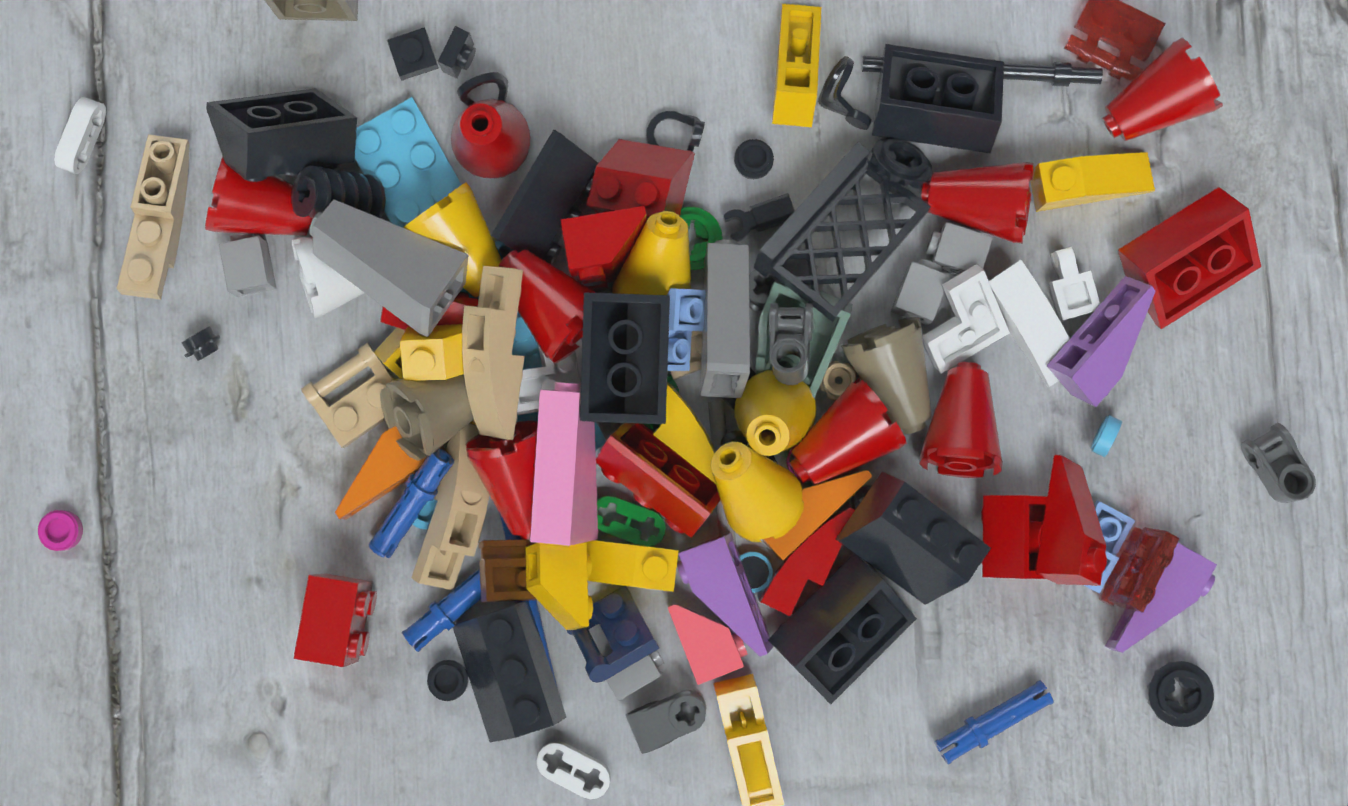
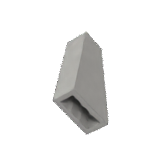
M333 199L324 212H318L311 222L310 235L313 236V254L421 335L426 337L430 335L466 284L468 254Z
M718 240L715 243L707 244L704 258L703 290H706L704 329L702 331L700 396L741 398L750 374L749 245H739L738 242L733 240Z

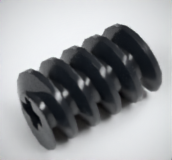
M316 166L305 167L298 174L291 192L293 211L300 217L309 215L311 218H314L318 212L323 213L334 199L381 219L386 204L384 187L376 176L362 175L356 172L349 173L343 170L335 171L334 169Z

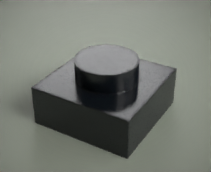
M457 26L454 27L438 59V64L443 73L457 79L462 69L467 70L470 67L476 52L470 32Z
M425 27L387 40L401 81L439 69Z

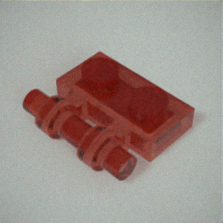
M1087 0L1074 28L1088 35L1083 40L1071 34L1064 49L1076 54V59L1085 64H1088L1090 61L1108 70V75L1117 80L1123 77L1132 82L1143 69L1129 63L1131 57L1133 56L1145 62L1149 58L1166 23L1120 0ZM1099 40L1118 49L1117 56L1097 47Z
M1134 527L1129 539L1123 542L1119 550L1121 555L1105 583L1099 600L1110 606L1116 604L1121 608L1143 613L1146 606L1155 596L1156 586L1165 568L1173 559L1174 549L1179 538L1165 530L1146 527L1142 530Z

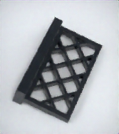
M859 142L854 145L759 250L753 266L765 278L771 273L806 302L813 303V307L832 322L931 208V206L910 190L901 187L898 182H889V178L886 175L878 174L877 166L873 165L868 159L871 151ZM867 174L880 184L881 194L861 195L859 182ZM883 203L885 220L866 221L863 204ZM891 203H905L916 213L910 219H893ZM838 205H855L858 221L837 222L836 207ZM829 216L830 222H824ZM902 228V229L896 234L895 229ZM887 229L889 244L887 246L870 247L867 230ZM859 230L862 247L841 248L839 231ZM831 231L834 248L813 249L811 235L814 232ZM805 243L806 249L799 250L801 246ZM871 256H877L876 259L872 262ZM835 257L838 275H817L814 258ZM843 257H864L865 271L863 273L845 274ZM790 259H807L809 276H794L784 268V265ZM847 283H854L849 289L847 288ZM839 284L841 299L835 306L820 296L818 285Z

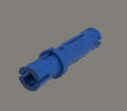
M440 448L429 457H426L416 474L409 476L405 484L406 489L396 502L378 532L369 542V547L375 554L383 558L385 556L386 558H391L398 544L417 519L423 507L428 501L434 500L438 494L437 487L454 464V459L446 451Z
M480 568L438 603L433 601L428 606L430 608L429 611L406 630L402 631L405 639L411 646H414L417 652L421 651L424 646L443 630L447 629L449 631L455 626L453 622L481 599Z
M1039 680L1034 685L978 718L969 717L964 720V726L939 740H935L934 743L939 752L952 744L955 745L953 749L941 755L944 761L949 765L952 761L977 746L982 749L989 745L988 740L1002 733L1044 707L1052 705L1054 701L1050 692L1037 700L1033 699V697L1046 690L1047 687Z

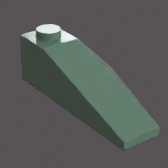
M780 281L774 282L759 318L756 375L766 370H772L769 356L770 304L778 303L779 307H805L806 303H808ZM819 290L820 296L833 306L840 300ZM851 303L846 306L833 322L813 307L812 341H810L809 371L803 382L809 386L814 398L851 315L853 306ZM786 355L781 358L779 365L783 368H793L798 365L800 358L795 355ZM791 448L782 451L777 455L787 459L788 453L791 450Z

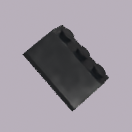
M885 44L874 105L872 136L991 154L1002 123L1004 62Z
M316 88L212 101L206 104V110L225 164L245 180L259 182L265 180L268 176L280 174L295 176L308 166L336 169L338 165L354 162L357 117Z
M553 129L491 234L498 249L506 254L514 250L518 253L528 250L553 265L562 248L558 244L563 235L561 219L582 215L578 208L585 196L589 197L598 162L560 132Z
M584 293L580 421L666 424L670 295Z
M883 471L836 537L838 542L924 605L969 582L991 549V547L908 483Z
M854 553L823 586L813 593L786 622L780 625L768 641L831 705L917 618L886 581Z
M529 601L456 624L453 627L490 743L517 738L554 726L567 718Z

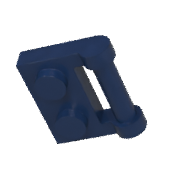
M626 586L617 589L593 604V613L588 627L566 630L568 634L574 636L586 661L585 670L588 677L595 683L611 678L660 649ZM598 624L601 626L613 650L607 656L601 655L589 629Z

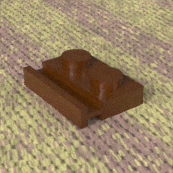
M530 539L483 540L478 542L479 549H481V561H479L481 602L537 600L526 589L525 548L537 542H530Z

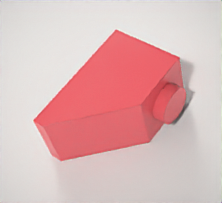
M674 603L668 606L669 613L698 685L744 667L741 657L748 655L743 640L736 633L731 635L728 626Z

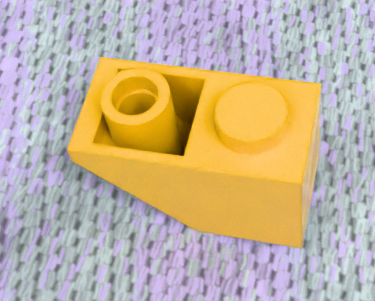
M535 543L525 547L526 589L566 630L588 627L593 613V601L591 596L588 595V578L592 571V561L590 555L587 554V543L571 546Z

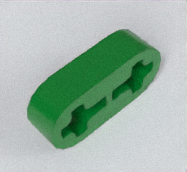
M611 496L603 497L597 501L599 530L647 547L657 545L665 536V522L656 512ZM610 503L616 504V512L628 517L626 524L612 521L609 527L603 525L604 518L598 515L599 509L601 507L608 508ZM648 517L655 519L654 526L660 529L657 536L650 535L647 541L640 538L641 531L630 527L632 519L639 522H646Z

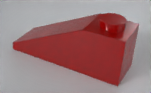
M1054 455L1035 574L1056 584L1101 586L1102 573L1107 564L1106 542L1083 467L1062 455Z

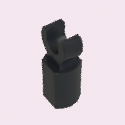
M786 193L749 206L750 211L747 212L739 209L730 210L723 215L724 222L736 219L742 223L743 228L739 232L730 235L731 240L739 242L748 236L750 230L756 229L760 232L783 224L794 213L795 209L789 194Z

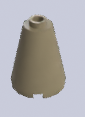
M918 317L898 320L900 328L895 326L887 327L886 324L874 327L847 340L848 344L841 345L845 356L860 379L865 381L888 409L886 413L891 419L892 424L897 422L903 434H911L924 429L927 426L925 421L932 416L922 327Z
M464 374L446 380L410 381L398 379L386 384V388L381 389V408L389 429L397 427L402 438L396 440V442L409 457L417 461L429 457L474 420L467 396Z

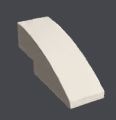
M1019 260L991 279L989 283L1011 336L1046 386L1050 387L1059 380L1048 369L1047 365L1070 338L1039 285L1023 261Z

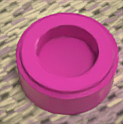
M51 511L41 519L38 526V537L41 543L46 548L54 551L72 549L80 542L83 535L81 520L70 511Z

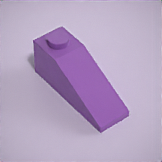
M1125 276L1047 365L1048 369L1070 395L1097 407L1122 378L1155 294V289L1151 285Z
M728 533L678 553L681 560L677 562V567L684 584H690L692 592L760 657L768 654L774 646L768 641L770 635L755 595L750 587L732 534Z
M1162 540L1105 647L1123 653L1197 602L1200 596H1206L1215 582V575L1212 573L1217 564L1174 540Z

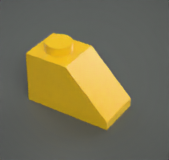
M463 324L436 325L428 337L421 335L411 327H407L400 339L403 380H446L464 374L462 358Z

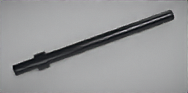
M863 56L862 72L880 73L883 57ZM1054 62L1052 66L1004 63V79L1044 81L1051 82L1052 86L1069 87L1070 83L1101 84L1103 78L1102 68L1072 67L1071 63Z

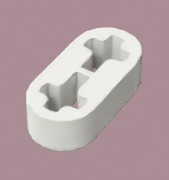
M81 97L76 102L55 152L54 161L56 167L74 174H79L83 171L104 124L106 116L104 104L86 97Z
M551 741L545 744L538 753L536 760L537 768L541 775L548 780L587 799H597L608 790L611 780L610 771L604 763L561 741ZM556 750L562 751L564 753L562 760L573 766L572 770L569 771L561 766H558L555 771L548 768L549 760L544 758L545 754L553 755ZM593 768L599 770V779L604 782L601 787L594 785L591 790L585 788L586 780L575 774L576 769L585 773H590Z

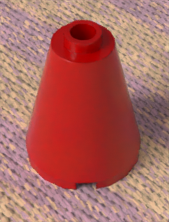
M1184 38L1173 42L1105 106L1108 115L1104 116L1102 120L1113 138L1120 135L1124 141L1214 112L1223 106L1222 102L1216 100L1221 96L1202 59L1200 57L1191 59L1185 52L1192 46Z
M496 99L480 100L466 107L455 120L451 133L452 150L460 165L472 175L482 178H504L517 171L527 159L530 148V129L521 112L511 104Z
M222 157L212 190V207H208L205 230L223 233L307 236L313 218L309 215L306 217L297 216L293 211L291 204L293 184L276 175L268 176L265 180L259 182L245 180L226 165Z
M1021 162L934 172L931 180L923 183L921 200L931 206L928 213L1013 243L1023 244V235L1026 233L1032 193L1030 192L1031 187H1029L1030 180L1033 181L1034 163Z
M516 250L510 252L502 259L498 267L523 270L518 312L544 355L553 363H558L580 347L576 343L583 338L584 293L596 292L528 250H523L519 253Z
M960 362L956 368L948 371L920 452L919 464L922 468L928 470V463L938 466L937 474L960 478L984 477V470L994 468L993 476L1002 471L1003 461L989 374L981 369V365L973 362Z
M857 379L846 388L804 438L792 449L791 454L794 460L789 462V465L803 483L810 479L816 485L899 450L907 444V441L897 422L892 424L891 419L886 413L888 409L865 381Z
M538 421L516 422L513 440L478 434L465 444L468 459L511 534L520 535L521 539L524 540L531 537Z

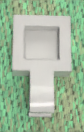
M1072 247L1051 253L1053 267L1060 279L1050 282L1049 287L1059 320L1063 321L1094 312L1100 305L1091 271L1079 274Z

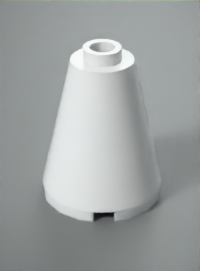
M299 237L291 240L295 261L299 260L300 262L298 263L300 280L314 318L321 317L364 294L362 290L313 254V237Z

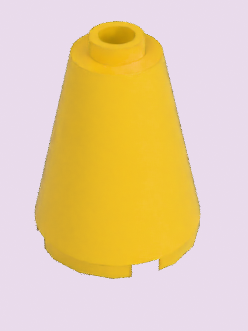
M467 182L403 227L468 254L466 284L463 288L474 298L478 297L480 293L483 266L498 267L502 261L473 191Z
M663 211L655 213L648 218L613 283L612 294L667 295L670 288L691 289L688 225L679 215L674 212Z
M766 370L752 376L746 383L742 397L736 398L735 418L738 427L750 447L761 455H776L797 445L813 427L815 422L816 401L809 386L803 381L796 385L783 384L775 378L772 370Z
M739 442L724 444L714 453L711 460V469L724 513L730 527L741 538L751 542H762L760 539L772 536L774 539L784 536L796 525L804 508V502L802 501L803 489L801 483L791 471Z

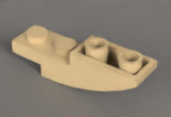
M149 134L147 136L130 206L134 212L133 223L117 285V290L121 295L159 300L162 298L168 268H174L180 240L188 180V139Z
M483 266L478 307L464 305L462 358L465 385L472 415L480 435L513 440L525 357L512 355L523 270Z
M469 423L449 439L446 452L452 456L454 464L437 487L438 494L434 498L437 500V504L411 577L419 584L453 590L465 555L472 557L475 555L489 500L486 488L467 457L465 444L474 436L480 434L475 424Z

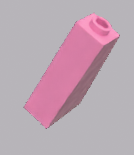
M555 382L554 390H540L530 542L571 546L597 540L595 422L580 421L581 392L580 384Z

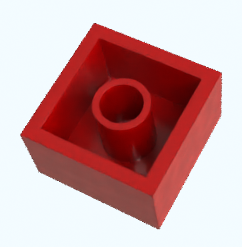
M326 573L308 575L293 659L338 667H346L359 662V657L366 655L369 645L370 633L364 631L367 615H373L376 606L377 591H372L373 581Z

